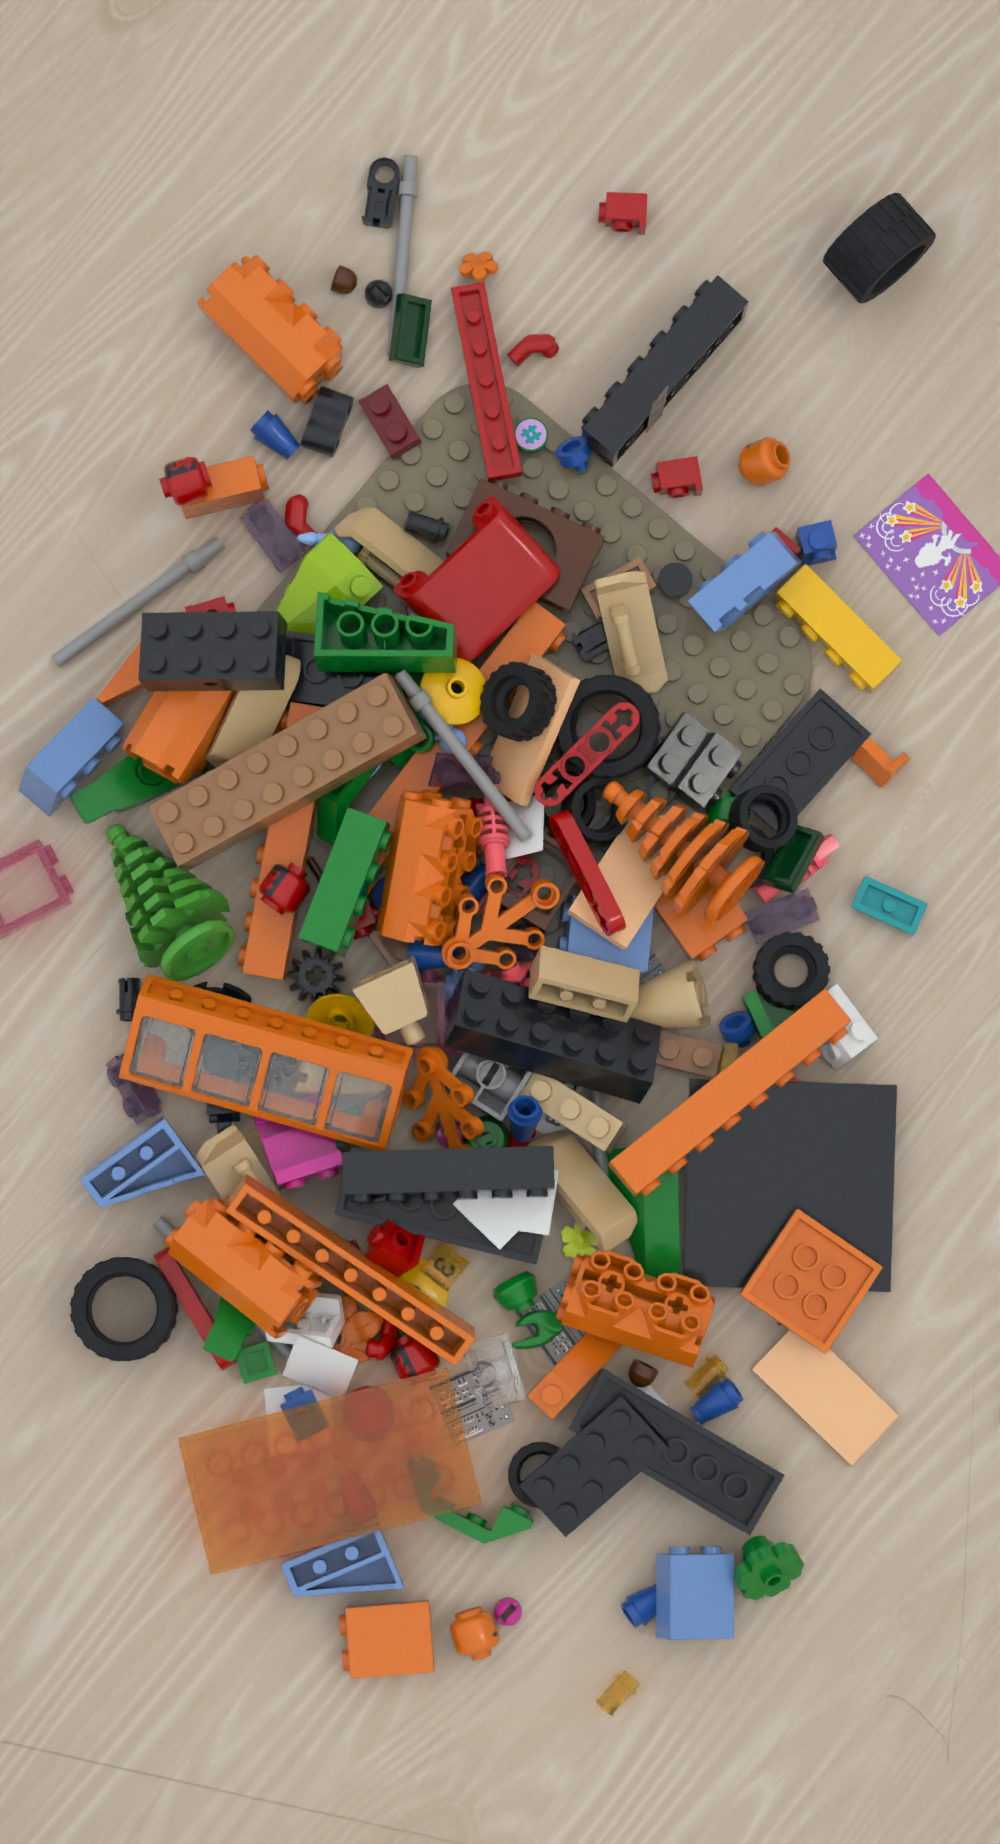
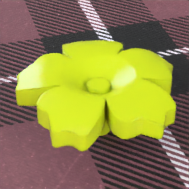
M577 1222L574 1223V1229L565 1226L561 1234L562 1241L568 1243L562 1249L566 1257L575 1258L577 1254L591 1256L596 1252L595 1248L592 1247L597 1246L595 1235L591 1231L589 1232L590 1229L581 1232L576 1226Z

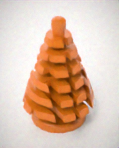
M612 781L606 785L603 797L611 804L614 803L619 807L615 815L620 824L626 823L630 818L633 820L627 831L631 842L634 843L645 835L646 832L649 833L638 850L643 861L649 860L658 849H661L659 851L660 854L652 862L650 872L655 880L660 879L663 874L665 876L669 872L661 888L667 898H671L673 894L676 895L679 892L673 904L677 915L682 917L684 913H688L714 886L717 892L707 905L704 918L713 926L720 922L748 891L765 864V861L760 857L751 855L732 873L727 871V868L744 846L743 844L748 839L750 832L736 827L721 839L727 832L729 823L719 819L710 823L700 832L709 818L708 815L700 812H694L690 818H687L675 830L685 818L688 811L687 807L679 804L673 805L666 815L664 814L660 818L659 816L667 804L666 799L657 796L651 799L645 806L643 802L647 792L636 789L629 794L617 781Z

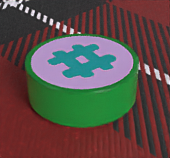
M525 418L515 427L516 444L521 451L536 453L545 447L548 440V430L541 420Z

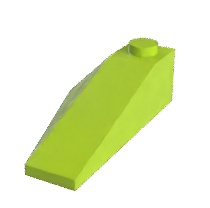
M329 532L305 554L291 584H288L283 594L285 595L276 611H279L288 623L287 634L288 631L315 634L318 592L330 594L331 598L344 601L345 599L359 601L361 605H364L383 586L366 566Z

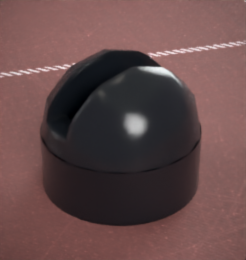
M383 280L371 281L365 289L367 303L373 308L386 307L392 299L390 285ZM376 286L386 295V297L382 300V298L371 289L372 287Z

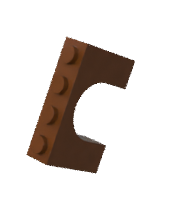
M481 478L445 551L446 557L448 558L477 530V527L472 522L475 508L493 495L518 522L537 525L551 537L556 550L555 563L560 568V575L557 581L538 598V601L569 615L604 543L605 536L600 534L601 529L585 521L579 525L569 520L570 515L559 508L545 509L538 505V499L527 493L521 492L518 496L507 491L509 486L497 479L488 482Z

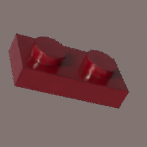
M388 384L358 401L393 460L422 443Z

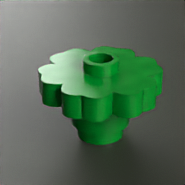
M755 1536L744 1543L742 1547V1559L744 1562L736 1567L733 1578L745 1598L758 1600L765 1594L773 1597L781 1591L788 1589L791 1584L790 1581L801 1575L804 1563L793 1544L779 1542L774 1545L765 1536Z

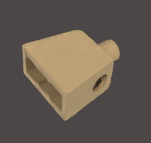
M414 956L354 983V994L384 1035L399 1029L406 1045L414 1044L425 1037L418 1020L429 1015V1005Z

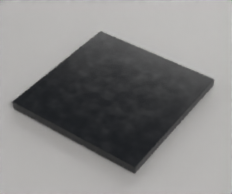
M689 1079V1097L712 1079ZM789 1081L781 1088L774 1084L765 1092L769 1097L754 1110L748 1105L738 1113L742 1119L728 1131L721 1127L712 1134L715 1141L701 1153L694 1149L687 1155L683 1276L698 1280L706 1287L743 1288L794 1210L798 1208L883 1267L868 1291L891 1292L897 1105L896 1084Z

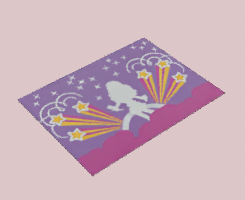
M929 473L853 535L938 636L1000 586L999 555Z

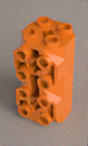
M254 255L251 259L245 256L241 258V267L236 262L231 264L210 284L206 291L211 296L207 301L201 297L198 301V307L294 404L301 401L306 405L319 392L316 387L325 379L331 381L342 370L343 366L340 364L343 357V347L340 344L342 340L329 326L323 329L316 320L317 314L306 303L303 302L299 307L294 304L295 299L292 296L294 294L292 289L280 278L275 281L268 272L270 268L259 256Z
M155 691L121 749L134 760H136L137 756L141 757V761L144 763L143 766L173 783H179L182 786L186 785L194 776L201 774L208 761L205 757L236 691Z
M403 790V795H400L376 927V931L380 932L382 936L414 943V940L424 941L423 945L430 946L443 945L447 939L455 936L459 917L456 901L460 895L470 894L469 887L462 884L460 877L464 871L471 872L476 865L477 858L475 853L478 836L483 827L481 818L475 817L473 810L470 808V800L459 797H451L450 800L442 798L443 793L432 790H422V792ZM469 900L465 901L462 904V909L465 910L466 904Z
M225 1196L223 1200L218 1197L207 1198L202 1203L195 1200L185 1212L184 1216L187 1219L181 1228H175L167 1237L165 1245L170 1248L168 1254L274 1339L283 1337L289 1331L284 1326L289 1321L296 1324L316 1299L319 1291L315 1288L321 1287L323 1282L319 1277L320 1275L225 1212L227 1200L230 1196Z
M608 1250L604 1252L597 1251L591 1256L587 1254L583 1256L576 1255L555 1319L562 1321V1325L693 1368L710 1322L716 1297L710 1296L708 1288L698 1280L674 1272L670 1274L664 1273L656 1278L644 1274L642 1266L632 1258Z

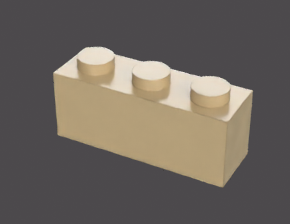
M541 945L530 967L528 998L627 1023L638 1003L640 970Z
M533 1073L519 1096L527 1095L535 1098L540 1104L543 1113L609 1154L612 1153L629 1126L561 1081Z

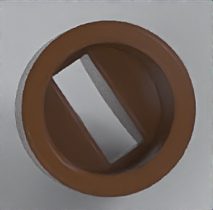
M339 265L330 291L348 294L357 286V276L351 269Z
M634 1359L629 1368L628 1375L633 1385L642 1388L653 1383L659 1371L645 1362Z

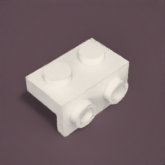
M838 984L830 988L828 992L852 1020L845 1027L849 1033L836 1044L832 1045L828 1041L819 1048L823 1057L835 1070L839 1069L878 1039Z
M318 1293L314 1302L296 1324L289 1321L284 1326L289 1331L283 1337L274 1339L265 1332L267 1341L294 1344L297 1335H300L326 1347L333 1348L345 1323L341 1296Z

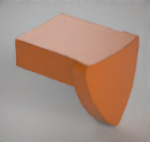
M870 737L851 757L879 787H883L911 759L903 752L894 761Z

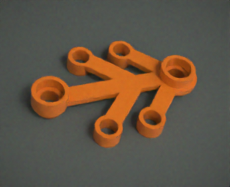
M498 873L490 874L485 880V888L488 894L481 928L471 935L472 916L477 913L479 903L472 894L465 893L460 895L456 901L459 917L455 936L447 939L441 949L444 963L449 968L455 970L465 969L472 962L498 965L499 968L508 970L516 963V955L511 948L502 946L496 951L479 947L491 940L526 945L531 950L539 949L545 942L544 934L539 928L532 926L525 930H518L507 927L536 907L542 909L554 907L560 898L559 889L554 882L549 879L537 880L531 886L530 894L498 915L502 895L507 890V882ZM493 881H502L499 889L492 890L490 888ZM548 887L547 895L543 897L538 896L540 888ZM465 901H473V906L470 909H462V904ZM531 934H539L536 942H528ZM456 947L464 948L460 956L452 955ZM505 953L511 954L508 962H500L501 955Z
M425 1046L416 1054V1064L419 1073L413 1087L404 1092L403 1103L410 1110H415L424 1105L426 1101L425 1092L429 1084L433 1095L423 1119L412 1126V1133L419 1142H425L434 1137L435 1125L440 1116L449 1149L472 1148L466 1143H461L454 1118L461 1123L460 1129L465 1138L473 1140L483 1134L484 1125L478 1117L472 1116L463 1108L473 1102L474 1092L469 1085L462 1083L447 1069L448 1058L441 1048ZM444 1085L451 1090V1096L446 1092Z

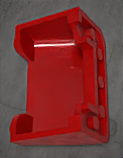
M493 495L475 508L472 522L477 527V530L429 576L422 571L409 572L392 589L414 615L454 624L458 639L457 658L471 661L480 655L557 581L560 575V568Z

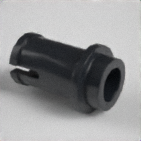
M410 510L404 531L433 539L432 543L435 544L438 541L444 543L450 523L444 522L442 517L438 520Z
M121 978L118 979L119 1009L116 1010V1014L120 1015V1021L132 1022L141 981L139 978H127V980Z

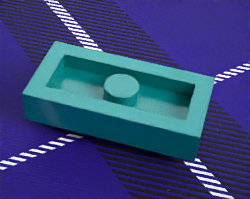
M865 876L850 908L914 936L928 904Z

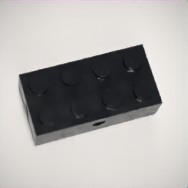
M279 611L142 613L138 680L148 691L284 690L288 623Z

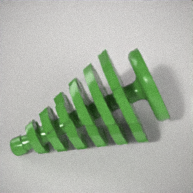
M112 825L107 830L106 837L116 847L111 852L114 867H117L115 877L119 886H121L120 892L128 911L125 912L126 920L129 925L134 926V928H129L140 962H143L144 967L149 968L160 965L164 976L176 982L198 976L214 966L226 955L236 937L234 929L226 922L227 919L221 913L230 912L228 900L223 894L214 890L206 882L198 879L189 870L181 867L177 868V864L173 859L164 856L163 852L157 848L148 846L147 841L137 835L129 836L123 825Z

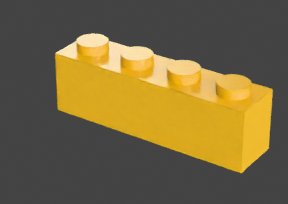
M806 564L776 592L774 598L778 602L775 605L780 612L788 619L794 616L803 625L800 631L812 643L818 640L827 649L824 655L836 667L842 664L851 673L848 679L860 691L866 688L872 693L902 662V659Z

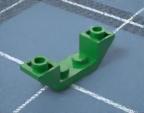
M408 748L387 761L402 769L414 751ZM378 765L317 799V836L333 847L345 816L346 808L354 800Z
M419 1455L417 1460L409 1459L407 1467L423 1513L483 1544L531 1529L534 1523L533 1520L528 1518L531 1512L515 1503H512L510 1508L503 1505L491 1529L484 1527L487 1520L476 1514L468 1512L465 1517L455 1512L456 1504L440 1496H437L435 1501L430 1499L429 1497L441 1475L440 1472L435 1470L438 1464L422 1455Z

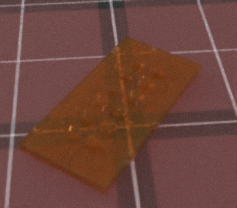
M448 1368L178 1438L211 1575L483 1504Z

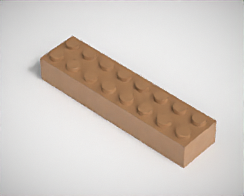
M384 673L152 803L148 808L177 866L191 870L427 737L401 686L394 676Z

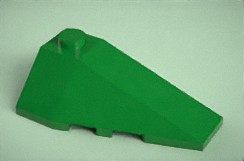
M617 1148L611 1154L607 1153L608 1164L626 1148ZM608 1165L609 1179L632 1205L637 1214L638 1223L629 1237V1241L636 1261L642 1266L644 1274L656 1278L664 1273L670 1274L674 1272L680 1274L678 1171L672 1175L668 1170L660 1176L658 1180L661 1182V1185L646 1197L642 1192L634 1197Z

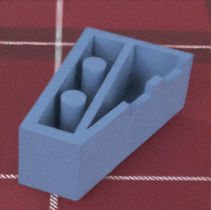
M764 531L760 532L748 543L750 549L741 557L736 554L722 566L724 571L716 578L710 577L698 587V593L688 600L714 632L724 631L802 563L775 531L769 532L767 535Z
M93 697L26 766L18 791L50 817L57 807L76 790L78 783L85 775L88 777L94 772L101 762L99 759L106 751L112 753L123 740V737L120 735L125 723Z
M163 1115L81 1174L80 1181L98 1206L102 1208L187 1179L203 1176L205 1172Z
M379 1522L281 1563L294 1597L405 1588Z

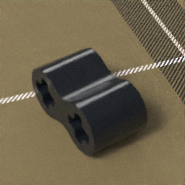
M321 386L301 440V447L334 457L349 418L354 397Z

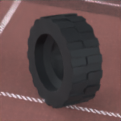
M513 661L507 665L499 666V669L493 671L489 680L485 682L483 693L480 696V712L482 713L484 724H487V728L491 732L518 742H522V740L529 741L533 737L542 734L544 728H547L550 724L549 721L554 716L555 704H557V697H555L556 688L551 682V677L546 675L545 671L522 662L517 663ZM524 685L529 690L527 707L519 718H512L507 712L509 697L517 686Z
M783 932L781 935H775L770 938L757 952L752 965V969H754L752 978L753 982L755 981L756 990L763 995V999L766 1002H771L777 1008L784 1007L786 1010H793L798 1007L800 1009L827 986L829 981L828 974L830 973L829 958L827 953H824L823 946L815 942L813 937L805 936L802 932ZM795 954L806 962L808 975L801 985L786 987L776 979L774 967L777 960L783 955Z

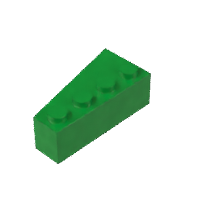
M317 593L314 658L319 672H401L405 669L407 672L456 673L458 639L454 624L413 614L406 616L394 613L392 609L384 607L377 609L361 605L359 601L345 599L344 601L331 598L330 594Z
M349 807L347 808L298 937L306 944L344 958L346 957L355 936V927L359 916H362L367 905L368 897L366 895L370 883L374 884L380 870V865L377 863L381 851H387L392 839L393 832L389 831L390 825L387 821Z

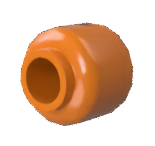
M763 438L743 447L740 453L739 471L751 484L755 486L767 485L780 480L786 475L791 461L790 453L787 447L775 438Z
M481 1606L456 1613V1619L450 1624V1632L457 1653L464 1656L471 1655L472 1661L492 1655L491 1648L495 1647L500 1641L492 1613L482 1611Z

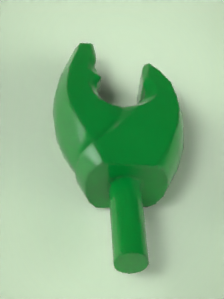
M535 1310L522 1316L516 1322L515 1327L532 1324L536 1328V1334L533 1337H526L523 1340L511 1343L512 1348L535 1349L551 1342L562 1332V1321L555 1319L557 1312Z

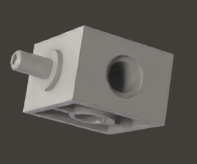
M468 1053L462 1054L451 1072L462 1083L472 1088L474 1100L469 1104L501 1123L508 1115L510 1103L519 1096L533 1072ZM444 1085L445 1089L451 1092V1090L446 1085Z

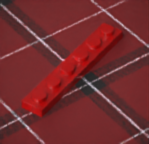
M479 282L451 287L488 482L495 479L504 480L521 477L522 469L485 283Z

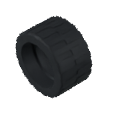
M893 193L879 200L854 220L824 254L823 263L858 303H866L883 293L906 274L932 246L936 234L900 193Z
M596 675L592 678H586L580 681L557 735L559 748L565 754L578 741L576 719L579 711L587 701L602 694L621 696L636 706L640 713V734L634 747L625 755L615 759H605L590 775L598 778H616L628 775L642 767L651 757L655 747H657L659 731H661L658 708L655 706L650 694L630 679L616 675ZM573 756L567 760L571 765L577 767L579 771L584 772L585 764L580 757Z
M114 1257L95 1264L92 1269L87 1270L82 1275V1279L77 1282L74 1288L73 1298H71L70 1317L77 1337H80L87 1349H91L96 1355L112 1361H132L155 1353L164 1342H167L177 1322L178 1304L176 1303L175 1292L166 1277L159 1271V1268L138 1258ZM120 1276H130L144 1282L154 1294L157 1304L156 1318L150 1330L139 1339L130 1342H118L106 1337L97 1328L92 1316V1303L99 1288L107 1281Z

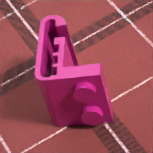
M304 1094L295 1097L321 1105L322 1102L320 1094ZM253 1116L277 1190L284 1187L286 1191L294 1190L305 1186L306 1180L319 1177V1180H325L339 1175L338 1170L343 1169L342 1155L340 1150L338 1151L333 1138Z

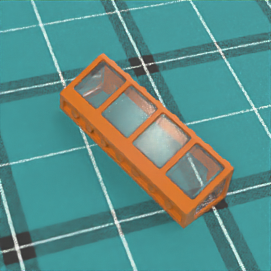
M147 974L138 994L119 1078L367 1149L386 1151L401 1110L414 1049Z

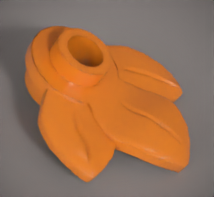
M346 1294L341 1297L345 1323L340 1332L342 1340L331 1349L355 1358L358 1362H365L372 1359L365 1355L367 1341L374 1338L379 1332L384 1319L371 1311H358L357 1300Z

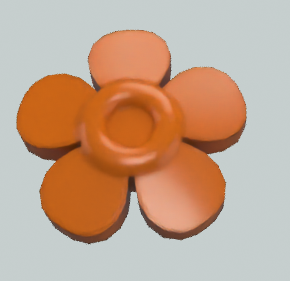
M482 252L478 257L474 253L465 255L463 257V264L459 267V272L462 276L472 275L475 281H483L487 278V273L495 274L498 271V263L493 261V255L488 252Z

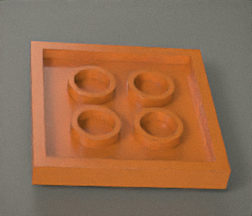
M797 1208L739 1293V1296L826 1354L883 1267Z

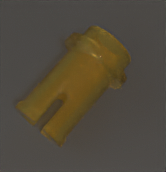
M716 1354L711 1358L707 1357V1362L689 1380L685 1381V1384L699 1398L720 1377L725 1378V1373L729 1370Z
M625 1670L620 1675L618 1673L615 1675L616 1680L596 1700L597 1704L611 1716L615 1714V1711L632 1693L634 1695L637 1693L636 1688L640 1685Z

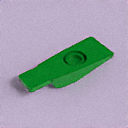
M127 756L101 774L96 781L73 792L70 800L83 822L90 824L114 810L119 813L145 804L179 787L180 784L173 783L143 766L144 763L141 761V757L137 756L136 760ZM204 767L201 774L194 776L192 779L204 774L207 769Z
M221 1296L213 1320L214 1324L203 1348L209 1353L233 1362L236 1360L246 1337H250L258 1325Z

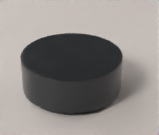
M675 562L667 564L661 569L658 577V586L664 595L670 598H680L689 592L692 585V574L685 565Z

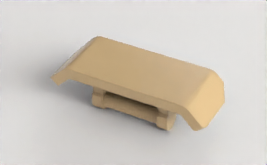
M365 507L350 513L334 528L337 537H352L363 546L357 558L392 587H395L401 578L409 572L422 571L429 576L444 562L443 559L374 507Z
M629 571L595 580V590L614 675L630 679L639 684L648 694L657 693L668 681L645 572Z
M286 655L284 690L236 691L205 757L212 766L218 767L272 737L298 682L301 668L299 659Z
M231 1125L203 1143L195 1156L222 1200L225 1196L232 1195L246 1174L282 1197L237 1125Z
M559 1130L547 1133L526 1146H553L554 1170L559 1171L555 1197L578 1223L576 1226L581 1232L587 1229L591 1230L595 1235L599 1250L610 1251L631 1236L638 1223L635 1209L570 1132Z

